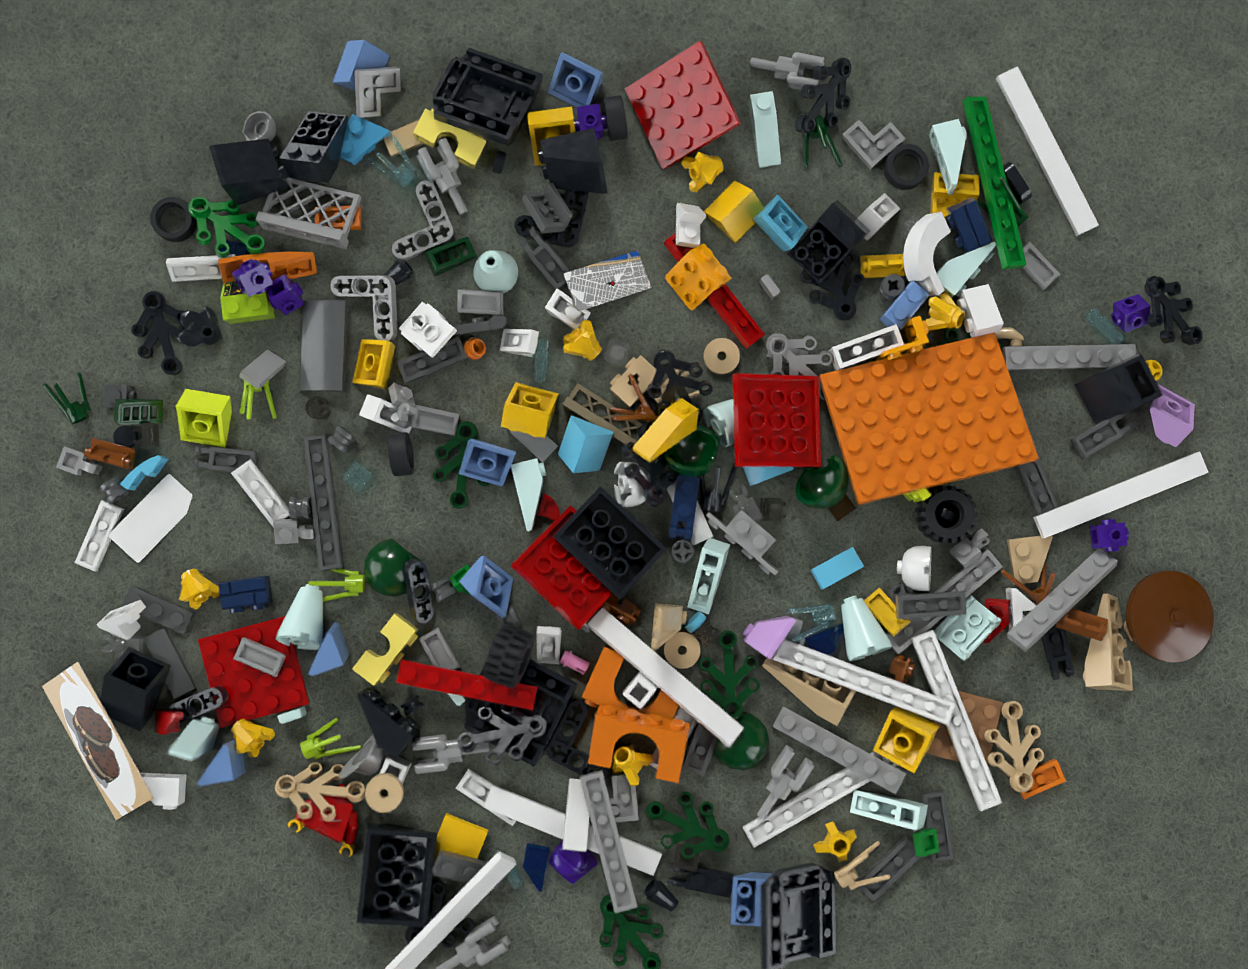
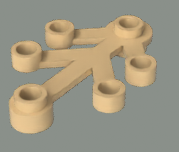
M1009 701L1003 704L1001 713L1007 719L1010 743L1001 736L997 729L986 730L984 736L987 742L995 743L1013 759L1014 768L1004 760V756L1000 752L990 753L988 762L991 766H998L1010 777L1011 787L1015 791L1026 792L1033 785V777L1031 775L1033 770L1044 759V752L1040 748H1032L1028 751L1034 740L1040 737L1041 730L1037 725L1026 726L1024 730L1025 737L1020 743L1017 719L1022 716L1023 709L1017 701ZM1032 728L1035 730L1034 735L1031 734ZM992 732L995 735L994 740L991 738ZM1028 751L1029 760L1024 766L1023 757ZM1035 751L1038 754L1037 759L1034 756ZM995 756H997V758H998V762H997V763H996L995 760H994V757H995Z
M312 762L307 769L296 776H281L275 784L277 795L282 798H290L296 806L301 819L310 818L313 811L311 805L305 803L298 793L309 795L320 809L322 819L325 821L333 820L336 812L335 808L329 805L322 795L348 797L351 802H360L365 797L364 784L359 781H353L347 787L326 785L333 779L341 780L339 774L334 772L342 770L344 767L342 764L333 765L331 770L322 775V765L319 762ZM314 768H319L316 772L312 771ZM309 777L317 778L310 784L302 783ZM355 792L360 793L359 795H353ZM303 809H309L306 813L301 812ZM326 811H332L330 815L324 814Z

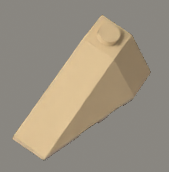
M1103 594L1097 616L1108 619L1106 625L1107 632L1103 636L1102 641L1091 638L1085 660L1083 679L1086 687L1097 690L1133 691L1130 660L1124 661L1123 649L1127 647L1126 639L1123 640L1122 635L1118 631L1123 625L1118 597Z
M655 603L651 641L652 650H657L681 630V624H686L687 611H683V606Z
M774 654L771 659L767 657L763 667L816 715L838 726L856 693L855 690L773 660Z

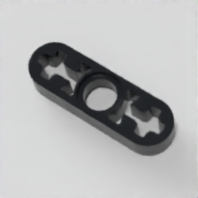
M410 559L403 567L410 615L412 619L425 624L434 615L427 567L417 559ZM421 585L423 588L422 594L415 597L414 591Z
M216 686L173 703L167 710L178 711L186 708L187 712L183 713V719H180V723L224 706L228 702L229 695L224 687ZM218 694L219 698L217 700L209 701L208 698ZM195 699L200 700L202 704L200 711L194 708Z

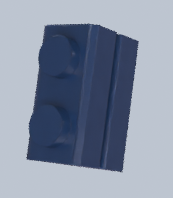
M971 197L947 208L949 215L945 216L950 229H955L957 236L954 237V241L958 249L962 248L968 253L992 242L976 199Z
M269 576L220 582L218 584L222 610L229 609L230 613L243 612L246 606H252V610L267 608V603H273Z

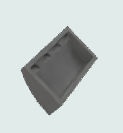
M346 300L304 301L300 391L345 392L349 303Z

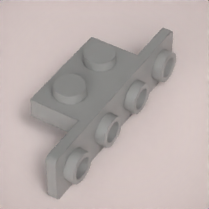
M742 509L728 525L711 511L706 514L709 518L707 522L716 530L720 527L726 533L724 537L733 545L737 542L742 546L743 549L741 551L749 559L752 560L753 557L760 562L758 566L768 575L771 572L774 575L778 573V569L763 557V554L776 539Z

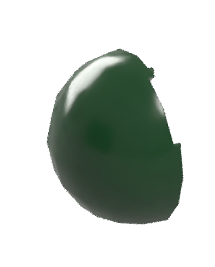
M697 426V430L663 452L665 460L674 471L683 476L698 477L705 475L714 464L720 440L711 430L703 426Z
M837 455L827 458L828 465L824 468L809 467L803 469L795 490L797 499L802 504L814 509H826L837 504L845 496L849 486V475L845 463Z
M387 539L377 543L369 551L364 561V574L368 584L376 592L384 596L397 597L407 593L403 575L404 564L410 559L421 560L394 539Z
M745 712L742 713L739 719L735 720L744 729L733 743L727 747L722 741L717 739L713 754L720 763L730 769L741 771L754 768L763 761L768 752L770 741L767 728L761 720Z

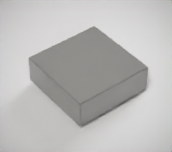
M769 274L760 278L758 283L771 300L776 298L780 290Z

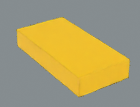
M880 587L864 600L874 617L892 637L911 623L909 619H897L896 605Z

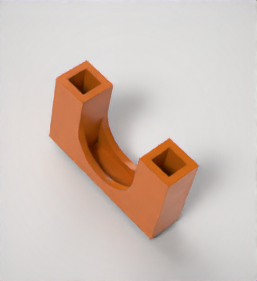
M604 645L582 694V698H585L584 702L596 708L600 704H609L616 708L624 710L633 709L648 715L657 714L662 718L673 720L679 705L661 689H659L653 701L641 709L628 706L618 698L614 689V681L624 657L613 648Z
M600 704L595 715L588 764L611 768L617 740L628 733H641L650 737L659 749L660 756L656 778L679 783L690 723L680 719L662 718L657 714L648 715L633 709L624 710L613 705Z

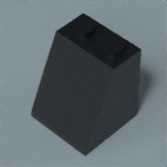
M594 128L540 140L542 150H538L540 163L545 164V166H541L544 180L549 179V182L553 183L556 189L601 194L608 193L603 162Z
M269 139L209 146L220 184L237 206L288 188L286 183L288 174L279 161L281 152L278 146H273Z
M129 647L103 676L100 702L109 718L141 731L154 713L171 665Z

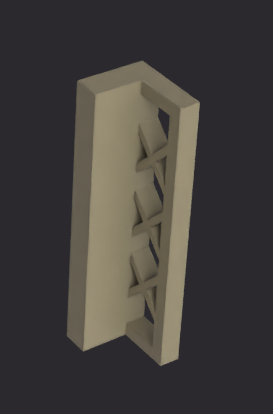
M577 383L570 396L563 402L565 408L587 422L613 431L612 438L623 445L629 442L635 444L638 442L632 438L630 430L640 428L643 424L637 420H625L627 428H616L613 426L611 418L627 414L615 412L616 414L610 415L609 409L611 410L612 407H616ZM579 390L587 394L589 404L580 405L573 400ZM590 397L598 402L591 403ZM604 405L608 416H597L594 414L592 406ZM628 421L634 424L635 426L629 427Z

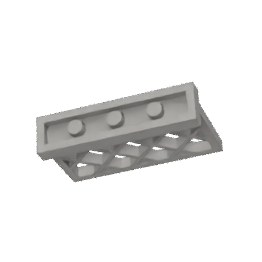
M286 178V183L290 185L291 190L282 195L278 191L269 194L263 211H258L256 221L265 230L347 249L349 243L347 236L361 196ZM304 189H309L312 195L300 200L297 193ZM324 194L332 196L333 200L324 205H321L318 200ZM295 195L298 202L286 208L283 200ZM345 199L353 200L351 207L342 211L339 203ZM316 200L319 207L307 213L304 205ZM281 202L284 210L276 214L270 213L272 206ZM337 205L340 212L328 218L324 210ZM301 207L305 215L298 219L292 218L290 213ZM322 212L326 220L319 224L313 223L310 218ZM343 217L345 220L343 230L333 228L331 223Z

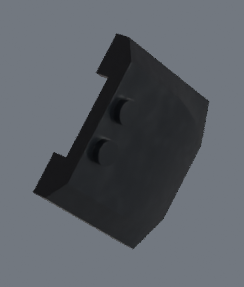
M469 48L464 56L460 58L456 56L449 62L433 91L434 119L509 146L517 136L527 113L538 95L543 74Z
M530 658L526 671L519 683L537 686L533 710L515 707V709L528 717L532 715L541 716L546 721L547 729L545 734L540 738L532 739L521 759L535 767L543 756L578 684ZM484 667L480 673L482 676H484ZM470 697L465 702L466 723L464 729L475 735L499 730L489 722L480 720L478 711L483 706L489 707L494 715L512 726L522 724L511 716L505 717L501 712L502 704ZM506 706L504 708L505 712H510L512 710L511 706ZM483 711L481 716L487 717L490 713ZM533 723L531 725L532 729H537L539 727L538 723ZM523 735L515 736L505 751L509 753L512 746L519 744ZM500 740L491 741L490 743L497 746ZM515 750L512 753L515 757L521 754L519 750Z
M814 863L778 869L760 885L761 969L785 968V963L812 956L823 958L835 955L836 910L834 872Z

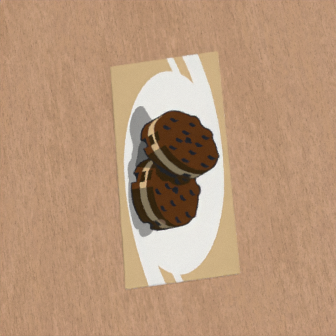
M76 662L44 684L42 687L114 818L117 820L153 799L150 790L79 662Z

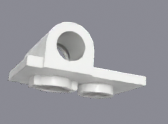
M424 302L398 328L407 340L420 351L423 349L432 358L457 331L436 309Z

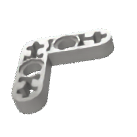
M422 181L416 187V195L430 226L394 242L392 253L398 260L402 258L409 260L426 251L449 243L454 238L455 233L436 187L430 181ZM427 186L428 189H432L429 192L432 200L437 198V201L428 202L425 194L421 195L423 188ZM432 207L441 208L442 212L438 218H432L429 215ZM444 227L446 230L450 229V231L447 232L448 236L446 238H444L442 235L435 237L437 239V242L435 243L433 237L429 233L433 231L434 235L439 234L441 232L440 228ZM419 237H429V244L426 247L418 246L417 241ZM413 240V244L417 249L416 251L413 252V248L411 247L406 250L405 255L397 253V251L400 250V245H403L404 247L411 246L409 241Z
M344 275L332 279L330 287L336 296H372L374 333L376 338L385 341H391L396 338L398 332L396 285L393 278L387 275ZM362 279L368 285L365 292L360 291L358 283ZM383 282L388 285V288L385 289L374 288V284ZM340 283L351 284V288L342 289L338 285ZM383 302L387 303L390 308L387 315L382 314L380 310ZM390 318L388 322H381V319ZM382 329L390 330V334L382 333Z

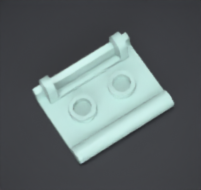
M971 594L966 597L967 614L947 616L934 630L937 639L963 661L969 658L972 652L1002 622V619L996 617Z

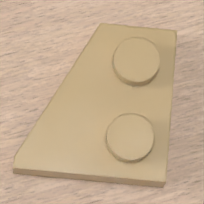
M1051 535L1046 538L1032 536L1007 540L1011 572L1014 578L1022 584L1038 582L1053 536Z

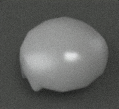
M257 111L250 114L245 120L244 129L242 130L247 141L269 139L271 142L277 132L274 119L265 111Z

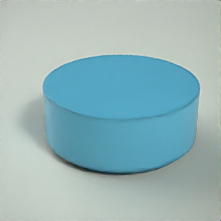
M698 611L686 622L684 627L690 633H693L705 622L706 616L701 611Z

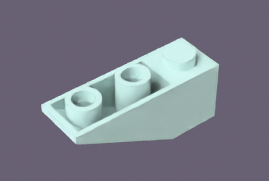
M996 242L947 261L937 272L944 287V292L947 291L951 298L955 295L959 297L962 290H965L967 287L964 285L969 278L973 280L981 271L979 265L983 261L987 263L995 254L993 248L996 246Z

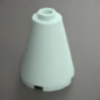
M499 250L486 251L475 263L474 279L483 291L505 293L511 290L517 282L519 274L517 264L513 257L506 252Z
M733 399L709 405L703 410L707 427L712 425L716 432L715 435L719 438L720 445L723 447L731 446L734 443Z
M306 584L305 587L299 589L277 632L276 640L287 646L293 643L298 645L297 648L320 649L323 643V592L319 590L318 586Z
M852 596L844 599L841 611L849 662L890 649L892 645L889 638L863 598L858 599L857 596Z

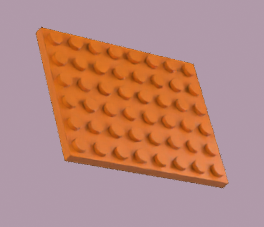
M995 332L923 349L911 354H903L896 359L888 360L886 358L820 374L819 376L858 505L1035 462L1039 459Z

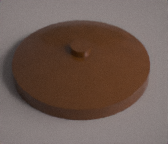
M1159 571L1147 575L1133 588L1126 606V624L1133 642L1148 657L1161 662H1183L1201 652L1211 636L1214 622L1212 604L1205 589L1191 576L1178 571Z

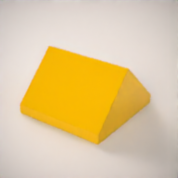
M734 180L704 213L736 243L756 223L753 218L764 207L752 189Z
M361 339L352 383L387 390L396 346L390 341Z

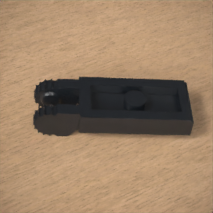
M1054 625L1041 639L1053 680L1060 679L1057 662H1063L1064 672L1067 677L1073 676L1074 672L1066 630L1056 628Z
M671 863V870L687 873L686 880L668 877L667 883L669 885L730 898L734 873L690 864L686 866Z

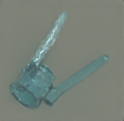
M392 136V140L407 165L406 167L402 164L396 168L381 153H377V157L394 173H391L368 156L365 160L405 189L417 178V175L414 173L417 169L411 164L396 136Z
M832 604L788 608L786 611L788 614L812 613L814 621L820 623V625L794 637L792 642H797L821 629L830 628L829 622L835 621V611Z

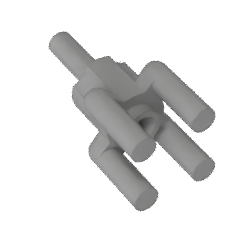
M795 52L792 58L779 56L777 62L753 57L750 61V67L775 71V79L785 80L790 88L800 91L805 84L818 85L819 80L803 77L804 69L814 70L816 66L825 65L824 57Z
M443 138L438 141L439 146L436 147L443 160L442 162L434 165L426 147L419 149V155L416 157L428 181L433 184L437 183L442 194L449 192L459 214L462 215L468 212L457 190V187L461 185L456 174L459 163L447 139Z
M445 734L417 737L415 742H412L413 751L433 749L434 756L432 759L418 760V765H415L416 774L445 771L450 763L463 762L464 754L490 751L489 742L477 744L472 752H462L457 744V739L448 740Z
M788 745L784 747L771 767L772 778L766 786V789L771 793L757 813L762 819L766 818L778 798L785 801L791 790L794 792L799 791L814 768L813 761L805 757L796 773L788 769L786 766L795 754L793 752L794 749Z
M494 915L473 928L469 936L465 938V942L456 947L457 955L442 963L436 969H452L460 963L464 964L467 968L475 962L483 966L508 950L507 946L511 944V941L506 935L492 945H488L484 937L495 931V926L499 924Z

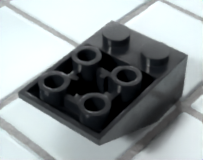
M314 111L306 113L279 158L289 178L329 183L339 164L348 121L347 115Z
M837 200L825 210L787 254L815 281L821 284L871 230Z
M1137 353L1074 384L1095 424L1163 396L1141 353Z
M366 688L360 691L357 697L376 743L396 759L420 731L416 728L418 724L410 717L405 719L400 715V709L393 703L389 702L387 704L381 699L383 696L379 691L371 688V690Z

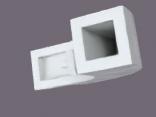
M942 212L926 214L917 221L910 230L904 246L903 262L908 281H917L918 285L930 294L929 296L940 295L945 291L933 264V254L936 245L951 232Z

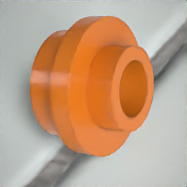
M472 337L466 340L464 350L470 359L477 360L485 354L486 346L481 339Z

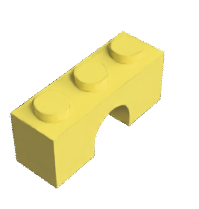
M425 108L413 132V138L434 148L440 138L451 137L458 146L454 154L457 161L474 169L486 146L487 141L484 140V137L435 120L434 110L431 109L429 111Z
M393 614L381 630V633L390 642L388 653L380 656L370 649L366 650L352 669L373 686L379 682L383 684L391 674L388 671L393 664L398 665L405 654L402 651L407 645L411 647L419 636L416 633L419 629L400 614Z

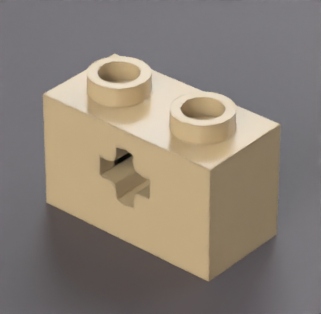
M641 355L637 359L633 357L626 364L627 370L622 376L618 373L610 382L612 385L610 391L629 409L639 400L632 385H629V374H632L633 377L638 376V386L642 394L647 391L648 385L652 383L656 369Z

